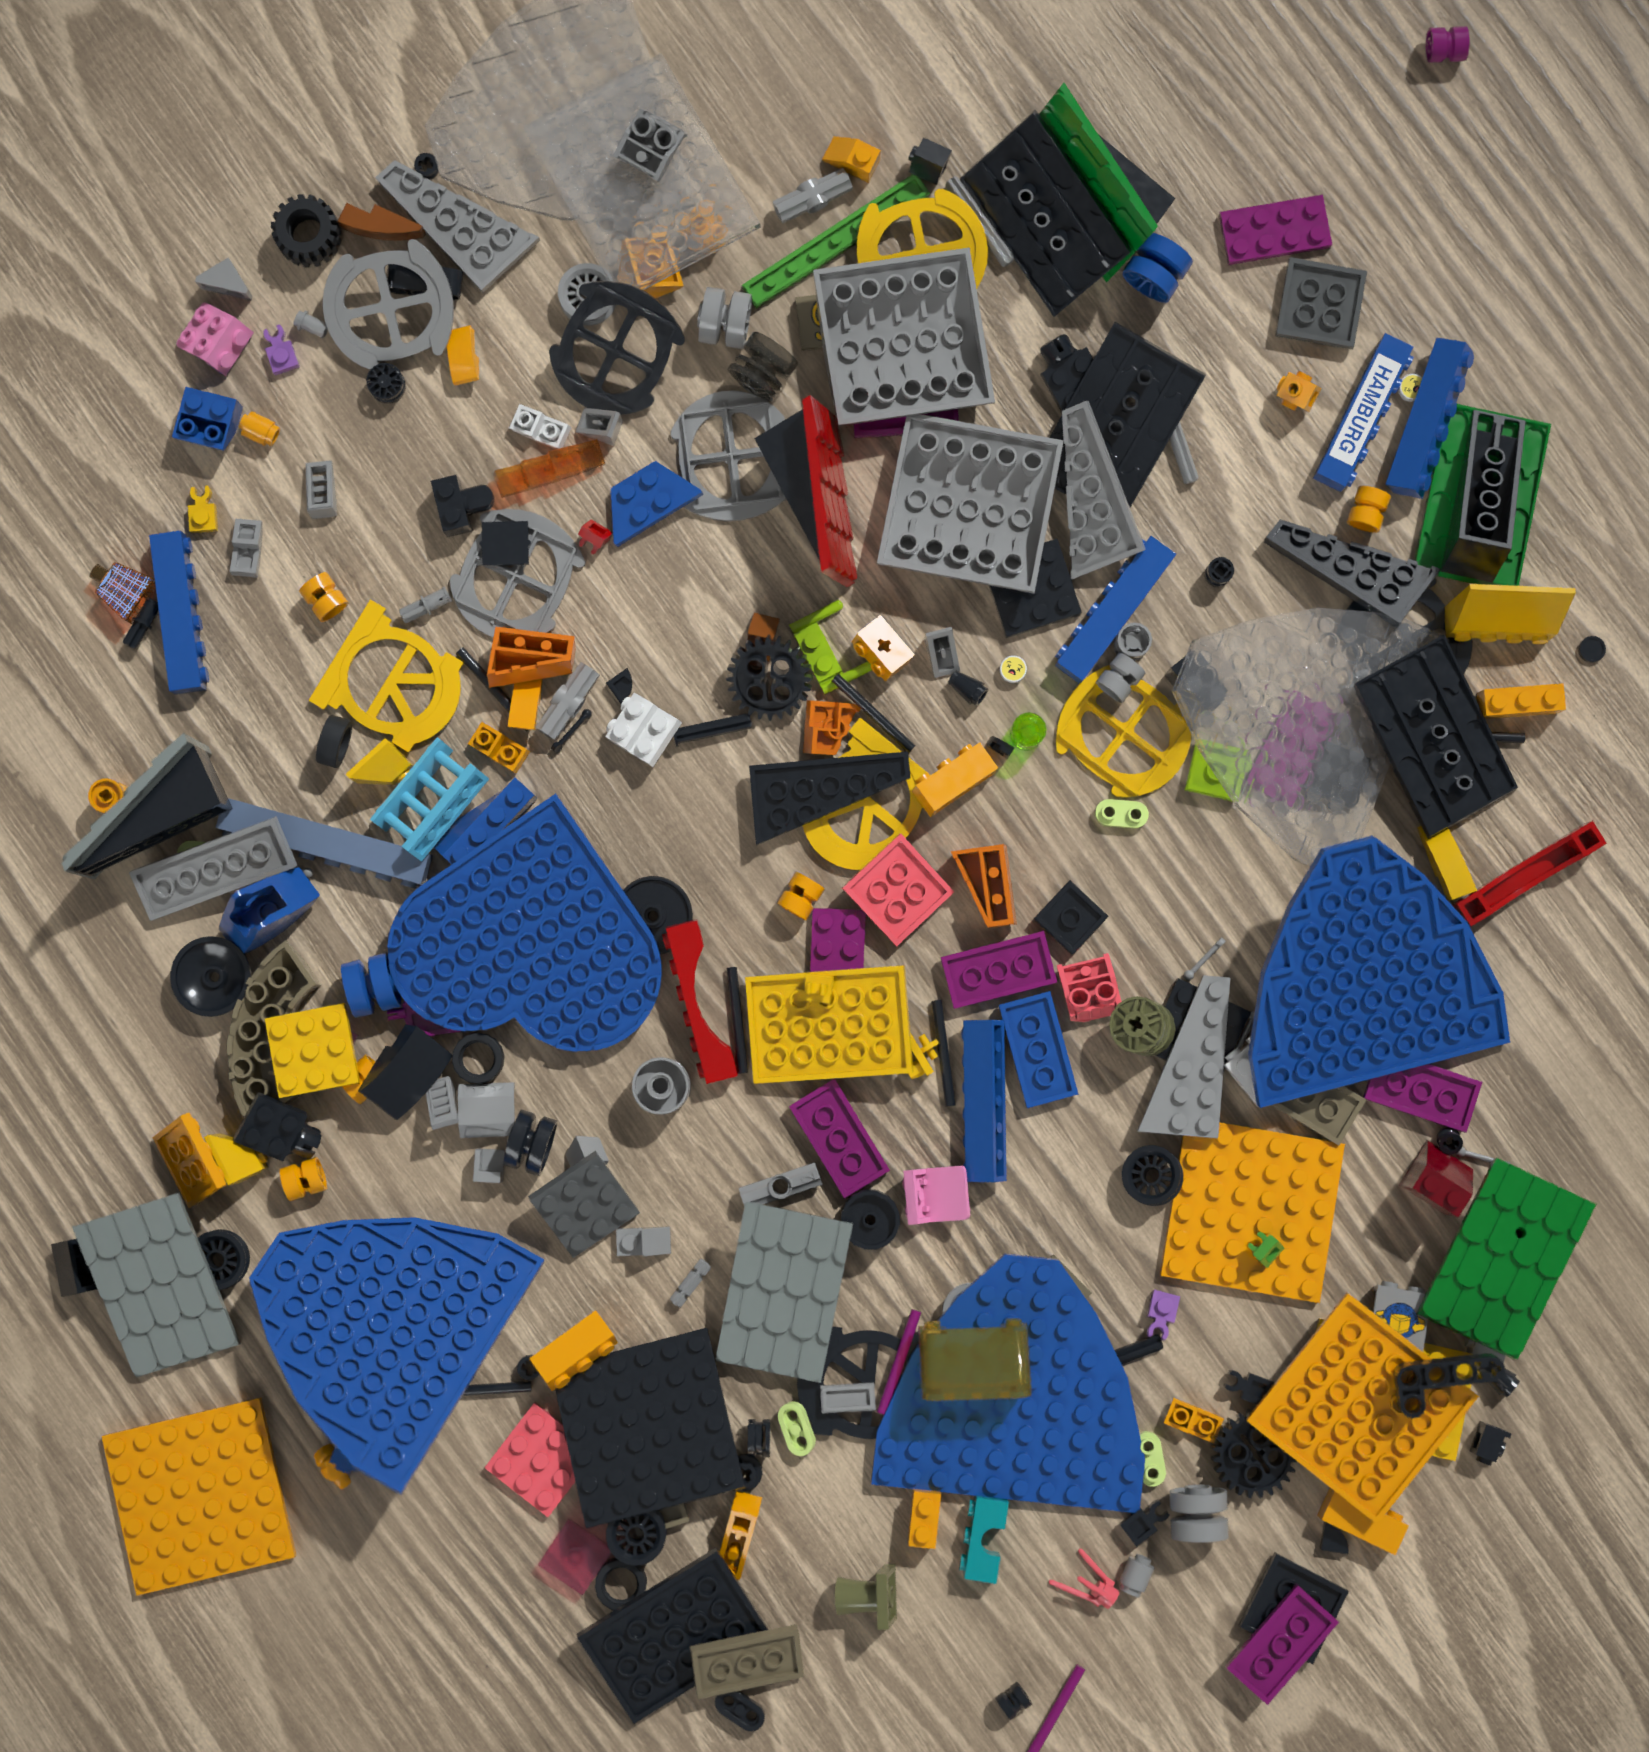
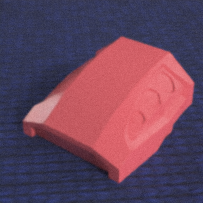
M1109 953L1103 954V957L1062 966V964L1057 965L1058 976L1066 1000L1070 1021L1087 1022L1111 1016L1115 1007L1122 1002Z

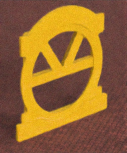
M369 600L309 698V701L323 710L328 705L335 709H338L341 705L344 706L347 712L360 724L373 731L393 735L391 742L410 752L415 744L426 741L438 734L452 719L460 700L461 680L459 671L464 663L447 652L440 656L426 640L413 632L391 627L390 623L392 620L383 615L386 608L373 600ZM391 639L408 643L365 713L353 699L348 685V672L353 660L363 647L375 641ZM418 650L427 658L433 669L432 673L404 672ZM397 684H434L433 698L428 707L415 717ZM390 695L403 717L402 722H386L377 719Z
M859 718L849 730L853 737L847 745L851 749L840 757L902 751L862 718ZM909 758L911 778L906 782L910 792V804L903 823L898 821L872 798L868 797L803 825V830L809 843L828 862L845 869L861 870L899 833L905 839L911 833L923 808L912 791L917 785L915 781L927 772ZM864 806L858 843L852 844L840 838L832 830L828 820ZM874 814L891 828L894 833L881 842L870 844L869 838Z

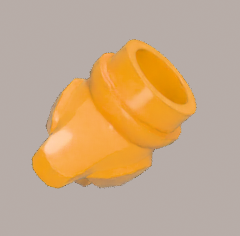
M327 1444L318 1449L314 1454L316 1465L321 1468L320 1472L325 1479L333 1482L340 1489H344L351 1483L348 1473L337 1470L335 1468L336 1464L330 1463L335 1448L332 1444Z

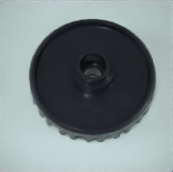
M647 876L631 882L623 891L651 930L658 945L660 955L672 952L671 949L666 950L662 934L667 933L666 927L693 920L692 904L689 897L678 884L664 877ZM651 911L658 913L657 920L651 921L648 915Z

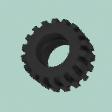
M303 194L297 195L298 199L294 200L291 196L287 198L289 203L286 205L281 203L278 206L280 212L275 211L273 214L275 222H271L272 237L287 260H291L293 264L299 266L302 263L305 268H310V263H313L315 267L321 266L320 261L325 260L326 263L330 261L329 255L331 253L336 255L338 252L336 245H341L342 240L339 235H342V230L338 219L330 206L326 205L325 201L321 198L317 200L314 195H308V199H306ZM314 220L320 223L319 233L311 241L298 242L293 240L294 230L301 222Z

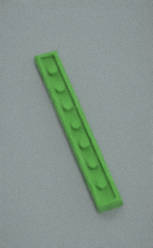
M912 174L741 285L745 293L752 294V304L756 309L813 273V270L819 269L856 245L859 227L869 204H877L879 212L906 201L930 197V192L921 179Z

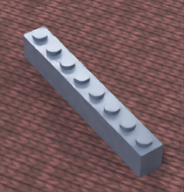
M230 798L228 799L233 809L220 814L215 827L223 830L222 836L277 816L290 849L299 851L298 857L314 861L315 856L325 859L324 864L338 868L343 863L351 866L349 871L365 875L366 870L376 873L375 878L391 882L392 877L401 879V885L416 889L417 884L422 885L426 882L433 855L428 853L421 862L400 845Z

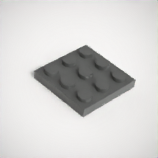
M1290 257L1287 263L1275 336L1353 350L1367 271Z
M596 1150L528 1196L530 1202L573 1258L640 1213L635 1203Z

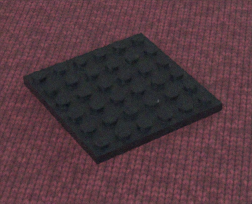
M708 1328L614 1351L606 1356H600L593 1361L589 1369L572 1376L566 1386L555 1389L586 1529L745 1488Z

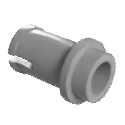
M306 310L304 312L299 311L293 325L297 326V330H306L323 339L328 331L326 322L309 315V312Z

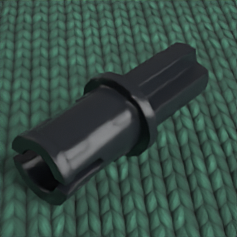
M147 597L145 599L146 601L138 615L132 618L134 622L123 640V643L132 649H137L147 630L152 629L150 625L159 611L158 602Z

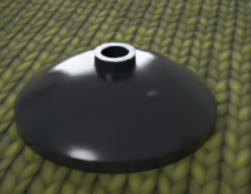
M213 936L201 937L186 944L176 955L170 972L172 991L179 1003L188 1011L207 1017L221 1016L231 1012L237 1000H243L245 997L246 989L249 986L246 982L251 977L249 961L240 948L227 939ZM214 972L219 974V979L216 982L211 979V975Z

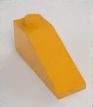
M736 1490L720 1554L736 1579L740 1580L762 1497Z

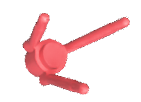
M1080 1548L1078 1553L1103 1582L1098 1581L1094 1585L1081 1576L1077 1577L1080 1583L1092 1590L1091 1595L1052 1579L1049 1580V1584L1090 1601L1097 1607L1102 1605L1109 1609L1119 1596V1591L1113 1587L1115 1582L1107 1577L1089 1555Z

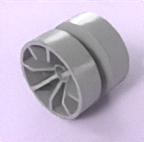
M707 287L698 312L699 342L717 345L723 327L726 347L744 349L750 321L752 294L734 291L730 304L725 305V290Z
M653 1058L644 1062L637 1069L632 1080V1092L635 1100L644 1110L653 1114H667L676 1111L687 1101L691 1090V1081L687 1070L679 1062L670 1058Z
M1187 1485L1170 1490V1509L1186 1514L1171 1519V1538L1173 1540L1183 1542H1216L1229 1538L1228 1519L1223 1516L1213 1515V1513H1219L1228 1509L1226 1489L1210 1485Z

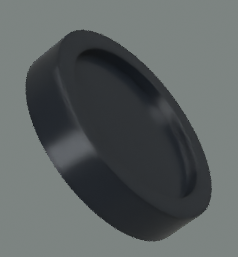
M1588 636L1580 642L1578 652L1584 661L1594 663L1604 657L1606 645L1601 638Z

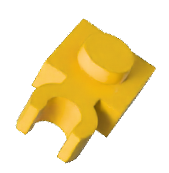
M205 486V494L199 497L197 496V489L191 487L190 495L195 500V505H188L189 531L191 533L218 531L216 505L214 503L208 504L212 497L211 488Z

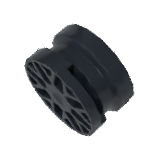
M380 363L373 366L368 372L366 378L367 387L378 402L391 404L400 400L404 395L406 381L396 366L389 363Z
M748 1419V1422L752 1423L748 1424V1457H755L756 1455L770 1457V1419H763L762 1422H756V1419ZM763 1427H766L765 1449H762V1448H763Z

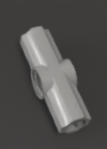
M841 168L820 179H809L800 184L795 191L772 202L775 212L783 224L806 212L814 213L828 205L829 201L852 191L853 187L847 172Z
M580 662L567 683L561 685L550 702L551 706L536 728L551 739L556 740L570 718H574L580 711L586 700V695L600 675L586 664Z
M814 1162L740 1187L739 1191L745 1207L746 1201L763 1205L820 1186L822 1182ZM777 1179H784L788 1183V1190L783 1194L776 1193L773 1189V1183Z

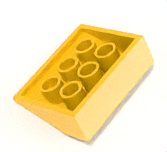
M1470 584L1445 606V636L1453 637L1455 641H1469L1471 638H1479L1481 642H1494L1497 639H1505L1507 643H1520L1523 640H1531L1533 644H1546L1558 634L1576 594V588Z

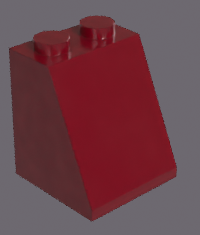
M1427 1140L1399 1186L1441 1213L1459 1218L1473 1195V1169L1452 1155L1443 1153L1438 1146Z

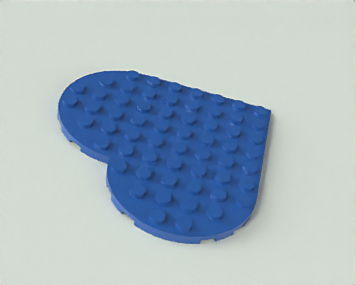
M556 793L417 888L399 908L388 936L389 969L394 984L406 1003L424 1019L451 1030L476 1031L499 1026L515 1017L519 1024L536 1039L566 1051L600 1050L617 1044L630 1036L649 1016L658 997L661 985L662 964L660 952L651 930Z

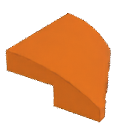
M807 700L803 753L836 755L841 746V739L847 735L851 728L849 726L855 713L859 712L861 708L853 703Z

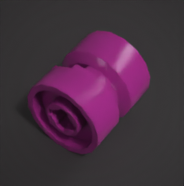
M1467 26L1451 27L1449 31H1446L1445 27L1428 28L1425 42L1428 63L1443 62L1446 58L1450 62L1467 60L1470 47Z

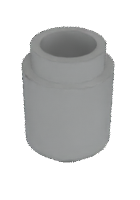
M1136 1554L1135 1557H1129L1120 1579L1122 1583L1120 1589L1135 1597H1140L1141 1593L1145 1592L1154 1570V1566L1150 1564L1151 1559L1140 1554Z

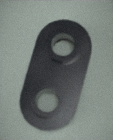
M741 1691L716 1695L715 1707L721 1715L749 1732L756 1731L762 1727L765 1720V1712L760 1704ZM726 1696H731L734 1699V1702L732 1704H726L724 1702V1698ZM749 1711H753L757 1716L755 1719H748L746 1714Z

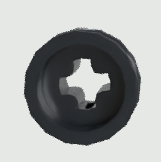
M740 1454L738 1458L741 1468L751 1470L750 1479L743 1478L745 1488L740 1490H751L761 1481L763 1474L762 1465L756 1457Z

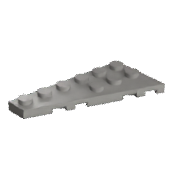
M395 160L375 177L378 183L417 224L423 226L428 236L482 293L540 241L538 236L522 230L514 223L507 222L496 216L495 213L459 194L457 195L447 190L446 187L423 177L422 174Z
M1206 975L1201 977L1184 1022H1182L1176 1041L1171 1048L1154 1093L1139 1124L1138 1132L1218 1138L1230 989L1229 977Z

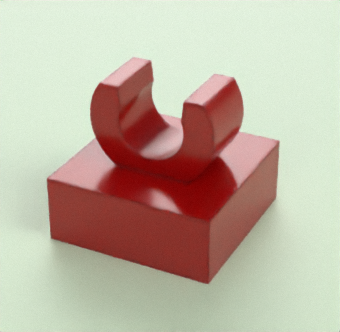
M590 519L581 527L578 533L582 537L579 541V546L583 547L589 541L593 544L591 554H595L602 546L609 542L613 532Z

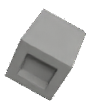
M575 1136L566 1152L570 1167L595 1150L607 1165L609 1160L598 1137Z
M475 1149L473 1182L502 1183L505 1151Z

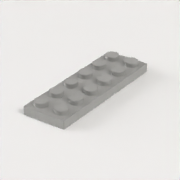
M277 816L139 867L130 871L129 874L150 921L295 868L297 863Z

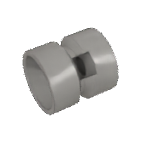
M1140 623L1125 625L1114 640L1115 653H1123L1134 661L1140 660L1151 647V633L1147 627Z
M1119 652L1110 663L1111 670H1105L1096 681V684L1111 698L1123 703L1132 691L1130 686H1136L1146 673L1134 660Z

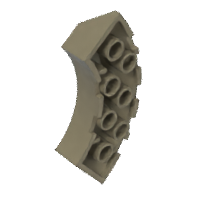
M287 940L272 950L262 960L252 976L248 978L246 984L249 986L246 989V995L243 1000H237L231 1017L230 1032L227 1038L228 1074L235 1094L234 1098L243 1117H245L257 1092L286 1104L300 1097V1095L279 1098L265 1018L296 1013L308 996L321 986V983L308 964Z

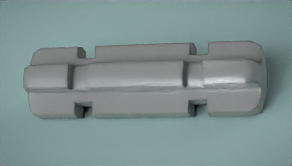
M700 1259L696 1263L695 1269L690 1271L678 1287L679 1290H676L670 1297V1301L677 1307H682L687 1300L686 1297L690 1296L702 1281V1276H705L711 1269L710 1264L705 1260Z

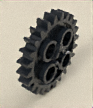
M770 634L767 635L765 642L757 636L755 645L750 640H747L745 643L746 649L739 646L737 652L740 656L733 655L731 661L734 664H729L727 670L733 673L726 677V681L733 682L728 687V691H736L732 700L737 701L741 699L742 702L739 709L748 706V715L750 716L756 711L758 712L759 720L763 714H767L769 721L772 720L774 714H777L781 720L784 716V711L791 716L793 714L792 706L800 709L802 706L800 700L806 701L808 698L804 691H811L812 688L810 684L806 683L812 681L813 675L806 673L811 669V664H803L807 655L798 656L800 647L797 646L792 650L790 648L791 640H788L785 645L781 644V636H778L776 642H772ZM767 655L771 656L770 675L774 679L771 684L772 700L768 699L769 680L768 677H765L768 671ZM757 660L762 664L763 668L755 670L750 666L749 662ZM776 661H786L789 668L786 670L779 669L776 666ZM759 686L763 690V694H753L750 687ZM777 687H787L789 689L790 694H779L777 691Z
M1247 1409L1246 1417L1240 1412H1236V1421L1228 1417L1229 1426L1227 1428L1222 1425L1219 1426L1223 1432L1222 1436H1213L1219 1441L1218 1445H1211V1448L1217 1454L1210 1458L1214 1462H1219L1213 1470L1217 1473L1222 1472L1218 1479L1221 1482L1228 1480L1226 1487L1229 1490L1235 1488V1493L1240 1496L1244 1490L1248 1498H1252L1254 1491L1259 1498H1263L1264 1490L1272 1496V1487L1276 1486L1280 1490L1283 1489L1280 1483L1282 1479L1287 1482L1291 1481L1286 1474L1287 1472H1296L1290 1465L1291 1462L1298 1461L1264 1434H1262L1259 1440L1253 1441L1252 1434L1256 1428L1246 1420L1252 1410ZM1241 1434H1244L1248 1443L1257 1450V1455L1269 1468L1268 1473L1252 1457L1253 1453L1241 1440ZM1236 1445H1241V1453L1236 1457H1232V1448ZM1273 1450H1277V1459L1273 1462H1269V1453ZM1256 1466L1257 1474L1253 1478L1248 1479L1247 1471L1249 1468Z

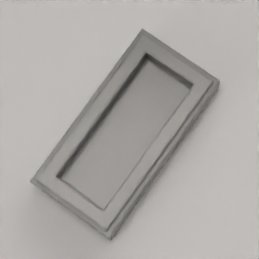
M874 1382L820 1385L821 1413L876 1410Z

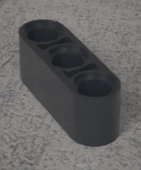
M388 264L386 277L390 293L413 296L427 291L425 281L416 272L401 265ZM442 267L448 279L453 300H460L463 272L453 268Z

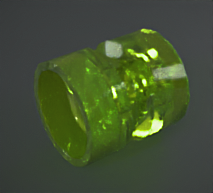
M1028 712L1021 714L1015 719L1010 728L1011 742L1020 750H1034L1046 736V724L1042 717L1036 713Z

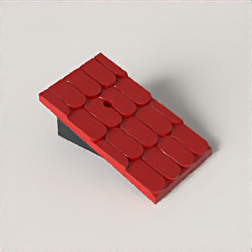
M809 395L802 399V410L754 439L820 561L821 573L848 588L855 583L857 571L850 542L854 538L845 498L848 495V489L841 459L844 457L839 426L836 416Z

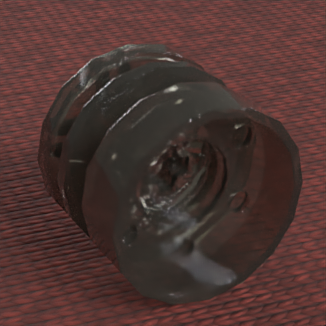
M753 332L743 346L750 358L737 354L735 361L738 364L731 363L728 367V372L750 393L767 401H773L776 397L774 390L780 391L782 389V384L776 376L789 379L798 366V362L780 344L764 334Z

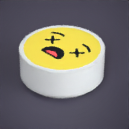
M1409 374L1402 379L1403 381L1398 392L1404 400L1414 402L1422 377L1417 374Z
M1009 656L1000 665L1001 677L1009 683L1021 681L1027 671L1026 663L1018 656Z

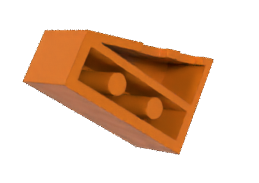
M495 626L487 671L489 688L572 674L576 653L575 636Z
M1000 844L950 851L987 927L995 928L1017 925L1007 846Z

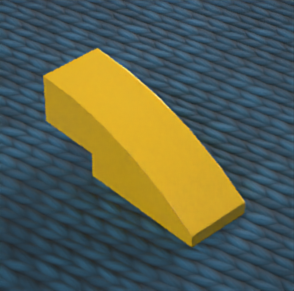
M1417 827L1435 877L1438 876L1446 899L1450 901L1477 891L1469 869L1449 828L1428 839L1422 827Z

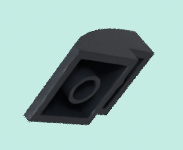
M405 1024L392 1047L385 1046L358 1091L394 1120H398L430 1089L452 1058V1054L418 1026Z

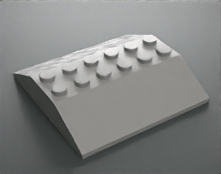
M970 248L813 270L820 333L838 426L995 403Z
M922 414L906 416L877 564L1034 593L1064 440Z

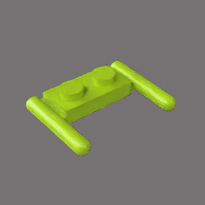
M836 600L789 624L804 655H807L806 660L808 664H811V670L824 695L838 688L832 682V679L837 674H840L849 683L872 671L871 663L867 661L843 673L817 623L842 610L843 603L840 600Z

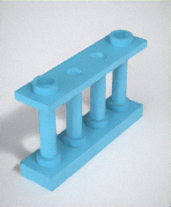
M438 737L370 818L373 823L385 832L392 827L407 840L402 847L421 862L489 780L487 776L471 763L464 769L451 759L449 755L454 750ZM441 765L458 777L448 790L432 778ZM424 786H427L441 798L432 810H429L415 798ZM408 806L424 819L415 831L398 819Z

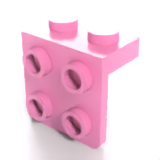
M204 302L195 311L194 316L181 333L176 345L180 349L205 361L217 372L226 376L254 332L234 316Z
M964 1166L903 1171L904 1178L902 1184L906 1195L905 1214L908 1218V1225L969 1219L970 1205L967 1172Z

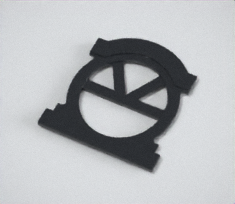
M832 1326L821 1383L797 1378L800 1404L806 1410L808 1419L812 1423L811 1427L814 1434L830 1436L833 1430L837 1429L856 1438L876 1439L878 1426H871L872 1411H861L859 1425L843 1419L837 1413H821L820 1385H824L826 1370L830 1362H834L862 1383L874 1382L875 1388L878 1346L882 1344L897 1351L901 1341L900 1338L875 1330L843 1334L842 1327ZM918 1328L917 1335L914 1334L906 1357L907 1362L912 1351L930 1329ZM867 1343L865 1371L843 1356L841 1351L855 1344Z

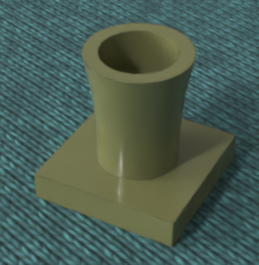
M885 1564L876 1573V1581L838 1577L835 1587L837 1615L877 1612V1630H889L897 1620L896 1564Z

